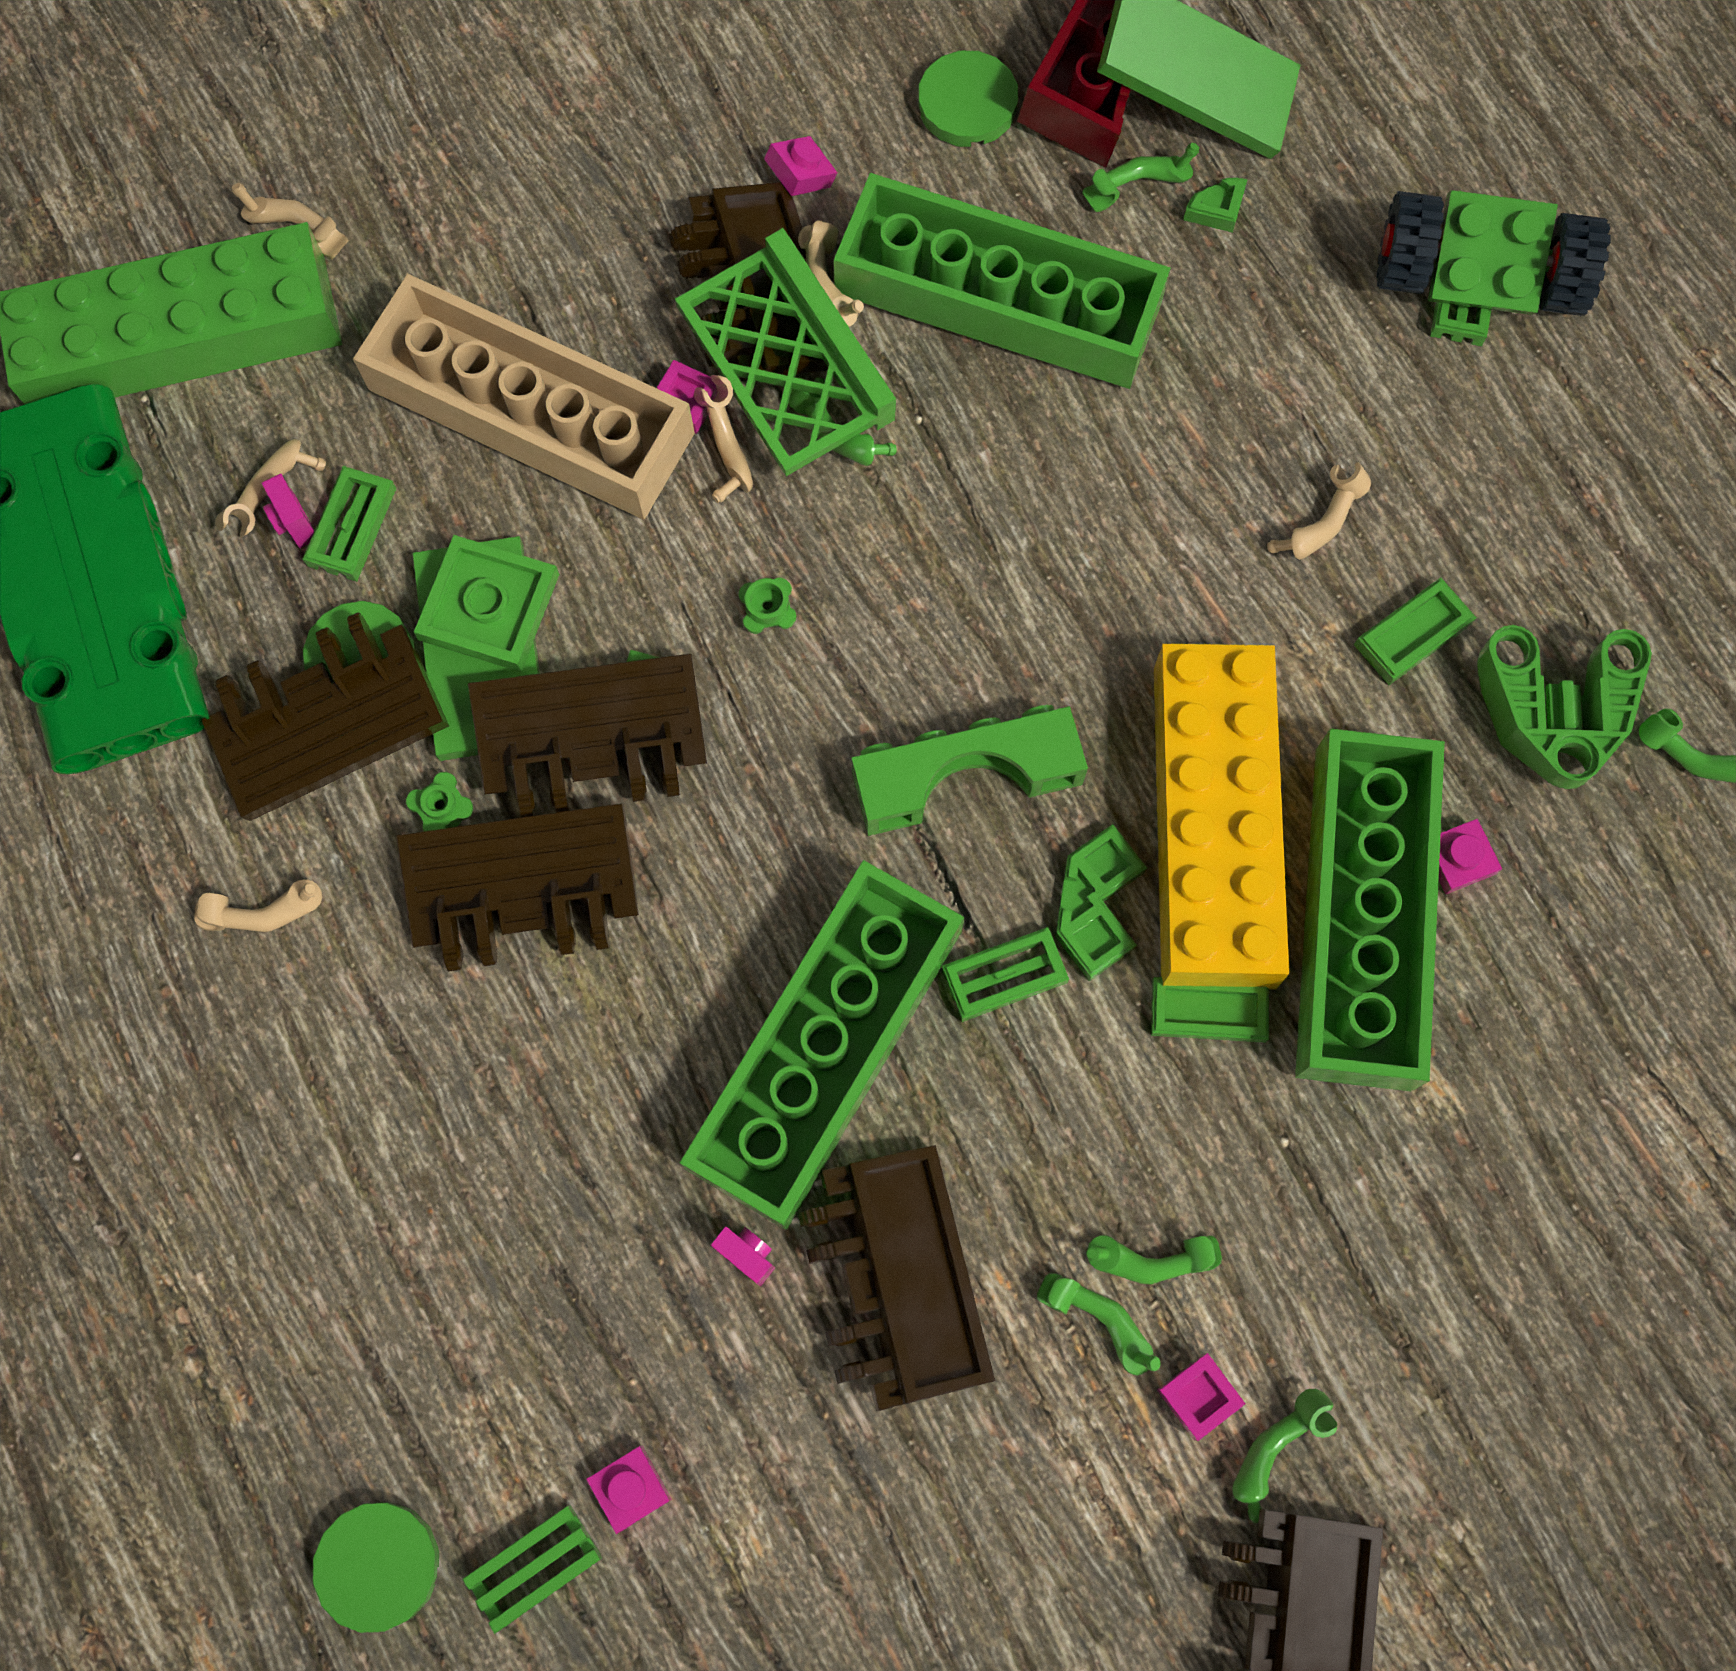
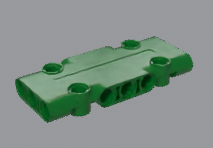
M100 384L80 386L0 412V616L10 651L16 663L24 672L22 689L25 695L34 702L51 768L58 774L67 775L89 771L194 735L205 729L202 719L210 718L196 673L198 665L197 654L186 640L181 621L187 619V612L153 500L142 482V469L131 454L113 390ZM116 461L110 468L103 470L108 464ZM10 496V498L6 502L1 504V502L5 498ZM173 646L171 653L166 658L156 661L157 655L161 650ZM65 682L61 692L50 697L52 690L60 683Z

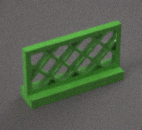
M784 228L765 238V248L675 298V303L720 375L730 381L734 397L785 476H788L870 427L874 426L876 430H879L895 421L896 398ZM762 268L773 283L769 299L740 293L744 278ZM733 285L732 291L726 290L727 288ZM778 292L785 302L776 301ZM709 298L729 302L723 325L701 320L693 307ZM737 304L765 310L760 333L731 327ZM773 312L797 319L800 329L796 341L768 335ZM711 335L720 336L718 345L715 343ZM806 335L813 345L804 343ZM728 338L756 344L751 368L728 363L724 357ZM764 346L793 353L787 376L759 370ZM801 355L824 360L828 367L824 384L795 378ZM738 377L747 379L746 387L743 386ZM834 377L841 386V388L832 386ZM755 381L784 387L779 410L756 406L751 398ZM792 389L821 395L816 419L786 412ZM829 397L851 402L860 415L844 425L823 421ZM766 420L775 421L773 431ZM783 424L813 430L809 445L789 456L779 442ZM820 432L828 433L818 440Z

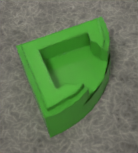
M1225 178L1219 184L1210 186L1203 191H1198L1190 199L1183 220L1233 233L1248 179Z

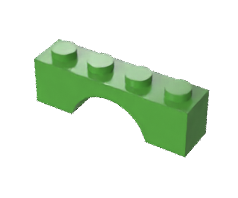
M1053 705L1033 707L1022 714V718L1001 722L1000 718L996 717L985 718L969 725L968 730L947 735V732L944 730L930 731L914 739L915 743L894 748L891 743L875 744L863 749L860 752V756L852 757V775L868 836L921 824L925 805L931 792L946 777L961 770L985 768L1000 772L1015 781L1029 798L1081 786L1088 770L1070 706L1055 710Z

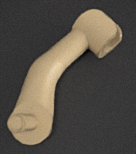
M236 183L232 186L234 195L239 197L245 205L241 211V217L249 223L293 222L300 224L308 222L323 255L332 260L349 241L344 234L336 229V223L331 217L327 216L324 219L299 201L265 197L253 199L243 184Z
M816 221L812 225L802 228L798 236L799 246L806 250L807 265L848 327L856 322L858 313L863 311L864 304L860 300L853 301L850 297L842 294L828 277L825 266V254H830L834 250L838 238V229L833 224Z
M711 375V379L717 387L718 393L716 398L712 401L708 393L699 387L695 388L694 397L699 405L707 409L718 451L732 478L712 494V498L717 503H722L725 497L737 487L746 493L750 492L753 487V480L745 455L737 442L725 408L732 399L733 387L726 377Z
M293 439L287 441L254 474L236 504L228 506L217 515L215 519L216 528L222 531L228 524V516L234 515L238 517L242 524L239 536L240 538L244 537L253 530L255 526L253 513L267 495L262 482L280 473L284 475L294 467L296 462L310 466L314 470L323 471L326 461L323 458H316L299 452L300 440Z
M1360 462L1355 463V472L1348 479L1340 465L1333 466L1330 471V478L1338 489L1333 495L1323 517L1314 524L1303 528H1295L1292 533V539L1270 540L1267 543L1268 552L1278 553L1279 551L1293 550L1295 557L1300 560L1308 557L1331 541L1340 531L1353 500L1361 498L1370 489V477Z
M307 879L298 880L270 905L254 910L229 908V898L227 896L205 893L196 903L194 921L199 928L207 931H221L225 928L270 932L315 910L321 903L322 891L313 881Z

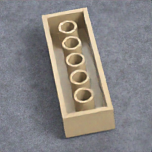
M408 273L353 358L370 391L645 520L695 434L689 403Z

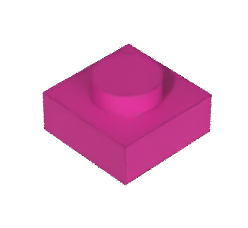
M811 136L771 143L764 158L791 196L831 188L838 173Z
M673 360L657 389L689 403L694 432L697 434L708 413L706 407L696 402L694 397L695 388H703L713 401L718 393L717 387L710 376Z
M280 473L262 482L271 500V503L263 506V509L278 535L280 536L288 531L299 548L308 545L315 530L283 475Z
M1478 819L1441 833L1438 881L1445 895L1494 876L1502 870Z
M725 1227L711 1244L715 1250L760 1287L775 1269L765 1259L772 1249L746 1227L742 1229L738 1236L728 1227Z
M1208 1353L1202 1354L1157 1389L1194 1441L1201 1440L1246 1404Z
M643 1446L635 1448L586 1479L615 1534L620 1533L672 1500Z

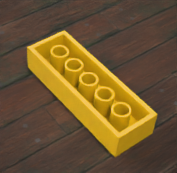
M1162 644L1154 666L1160 950L1163 986L1267 987L1270 990H1276L1289 975L1275 645Z

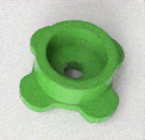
M763 578L753 583L748 582L740 588L739 599L745 604L747 614L743 619V624L747 631L758 634L764 628L779 626L782 629H788L794 625L797 616L789 603L792 587L786 579ZM765 602L773 604L769 610L764 609L762 605Z
M438 773L435 775L433 783L422 790L414 789L407 796V807L410 811L419 814L423 820V831L457 827L463 820L468 819L472 815L473 803L469 798L461 796L456 788L457 780L451 773ZM438 800L445 802L442 809L435 808V803Z

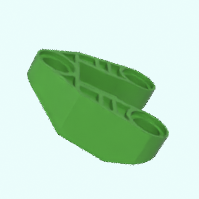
M1516 625L1503 626L1496 630L1481 649L1477 660L1481 693L1501 746L1548 783L1556 787L1574 789L1584 785L1596 775L1632 732L1651 662L1652 652L1647 640L1636 631L1628 629L1615 630L1608 634L1590 655L1586 671L1585 690L1581 696L1580 685H1574L1573 681L1569 680L1561 681L1559 684H1547L1544 692V676L1541 675L1540 650L1537 639L1530 631ZM1511 641L1517 644L1523 653V663L1511 666L1502 662L1496 653L1497 643ZM1612 645H1622L1628 648L1633 656L1634 668L1623 670L1614 666L1609 660L1608 648ZM1545 693H1546V711H1545ZM1546 712H1547V729H1546ZM1558 752L1567 753L1575 757L1582 764L1585 771L1582 774L1575 775L1563 770L1558 762Z

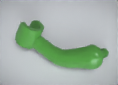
M1196 143L1188 144L1182 157L1140 156L1108 172L1104 169H1098L1092 176L1094 184L1084 188L1082 194L1095 212H1101L1109 208L1118 199L1120 192L1117 187L1130 181L1144 178L1170 183L1188 181L1193 176V169L1189 163L1198 154L1199 146Z
M816 378L813 382L824 384L825 380ZM792 389L789 405L796 412L807 414L809 418L816 419L821 395ZM826 409L823 421L835 423ZM820 432L819 436L822 438L828 433ZM858 434L834 448L833 451L861 465L869 466L874 460V455L893 456L896 454L897 448L893 443L874 444L870 434Z
M1662 709L1648 717L1639 728L1641 741L1650 748L1656 750L1663 749L1689 773L1705 779L1736 783V755H1710L1693 748L1677 734L1682 730L1683 722L1672 709Z
M1108 1235L1094 1238L1089 1243L1086 1252L1089 1263L1095 1269L1148 1285L1185 1274L1213 1270L1222 1261L1219 1243L1214 1236H1199L1184 1240L1186 1252L1165 1258L1143 1257Z
M1049 1273L1045 1276L1037 1293V1300L1067 1315L1072 1304L1095 1316L1108 1329L1116 1353L1125 1371L1133 1375H1141L1148 1370L1156 1371L1160 1368V1359L1154 1356L1151 1345L1121 1304L1081 1286V1284L1073 1279L1065 1278L1056 1273Z
M1318 1389L1303 1391L1296 1399L1295 1411L1263 1431L1251 1445L1233 1483L1232 1493L1238 1501L1248 1504V1516L1252 1522H1259V1511L1262 1509L1260 1500L1265 1498L1269 1492L1268 1479L1276 1456L1281 1450L1308 1430L1320 1438L1330 1437L1336 1433L1338 1424L1333 1416L1326 1412L1331 1411L1334 1404L1324 1392Z

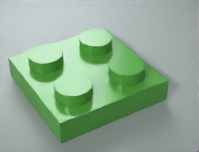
M453 535L415 627L414 634L419 641L521 672L560 575L557 566Z

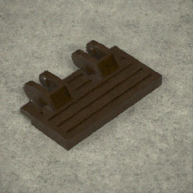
M781 182L712 188L710 195L688 197L686 204L692 223L680 224V226L674 227L675 229L671 230L669 234V240L674 250L683 252L685 250L693 251L683 254L682 257H679V261H677L679 273L682 277H686V279H693L694 277L712 278L765 248V238L784 228L806 262V250L802 249L798 242L802 225L793 197ZM762 268L744 278L740 293L769 299L773 283ZM733 285L727 288L726 290L732 291ZM778 292L776 301L785 302ZM716 300L719 310L727 309L729 302ZM737 304L736 308L742 309L735 310L731 327L760 333L765 310ZM726 311L707 313V315L702 316L700 319L723 325ZM773 312L768 335L796 341L800 324L795 317ZM711 335L712 338H720V336ZM806 335L804 343L813 345ZM728 339L724 357L728 363L751 368L756 344ZM764 346L759 370L787 376L793 353ZM705 352L704 355H705L707 364H709V366H713V367L715 368L713 362L711 361V359L709 358V356H708L707 353ZM801 355L796 374L826 371L828 367L823 359ZM740 377L741 381H747L746 378Z
M357 612L347 617L349 631L362 656V660L352 665H348L345 655L341 650V643L332 630L326 627L317 631L315 634L327 666L321 662L281 681L280 684L289 703L285 706L270 673L259 660L248 664L246 667L249 680L261 705V708L249 713L246 703L242 698V692L238 684L229 675H225L215 681V686L225 711L220 710L210 715L209 719H202V723L241 818L252 821L449 727L419 655L413 649L407 632L402 625L380 634L389 655L383 659L372 631L363 615Z
M691 653L468 683L484 795L509 791L505 766L512 765L521 818L533 816L535 808L534 795L530 789L526 763L548 761L552 785L550 787L551 803L555 807L556 813L569 811L561 758L569 757L573 782L620 776L617 751L625 750L633 802L644 801L645 793L647 792L645 775L641 772L638 748L659 745L663 768L661 772L662 785L667 793V797L680 795L673 743L680 742L683 767L707 764Z
M624 803L396 835L412 946L415 948L439 944L435 921L437 919L445 968H447L448 972L461 970L463 950L460 944L456 916L473 914L478 957L481 959L482 966L497 965L498 959L491 912L493 910H498L501 934L505 935L551 928L548 903L552 902L557 941L561 955L574 954L576 936L575 930L572 927L569 900L587 898L591 920L590 934L597 950L610 947L604 894H611L614 919L639 915Z
M936 1145L854 1162L846 1166L821 1171L820 1177L825 1197L851 1192L852 1200L812 1208L798 1213L800 1226L813 1228L825 1225L830 1221L850 1217L855 1238L838 1242L827 1241L814 1245L813 1248L806 1250L809 1264L865 1252L866 1259L841 1265L853 1316L879 1310L881 1317L880 1319L825 1332L828 1346L835 1345L837 1347L852 1344L857 1339L878 1334L883 1358L864 1363L856 1361L844 1364L840 1369L834 1370L837 1384L893 1370L895 1379L870 1385L877 1412L994 1382L995 1377Z
M1260 1509L1257 1536L1282 1540V1549L1223 1540L1222 1555L1228 1556L1231 1560L1251 1563L1252 1561L1269 1563L1267 1587L1249 1585L1248 1582L1232 1579L1219 1581V1597L1276 1606V1615L1250 1612L1245 1669L1251 1671H1372L1383 1528Z

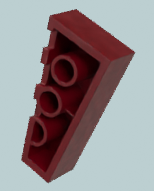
M1076 0L1027 88L1017 122L1106 168L1120 137L1124 110L1130 93V88L1097 72L1116 0Z

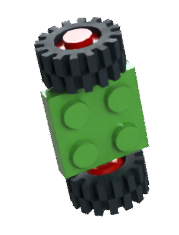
M1451 190L1447 193L1444 207L1441 196L1397 191V194L1393 197V203L1390 204L1388 219H1386L1384 225V236L1381 238V252L1378 255L1377 262L1379 264L1376 278H1378L1377 287L1379 289L1422 294L1424 288L1429 283V275H1432L1428 301L1528 315L1536 314L1538 309L1542 311L1585 316L1588 310L1592 309L1594 298H1597L1600 292L1599 283L1603 281L1606 271H1603L1605 262H1608L1609 252H1607V247L1611 243V235H1608L1610 223H1607L1608 220L1606 218L1561 213L1556 218L1558 204Z

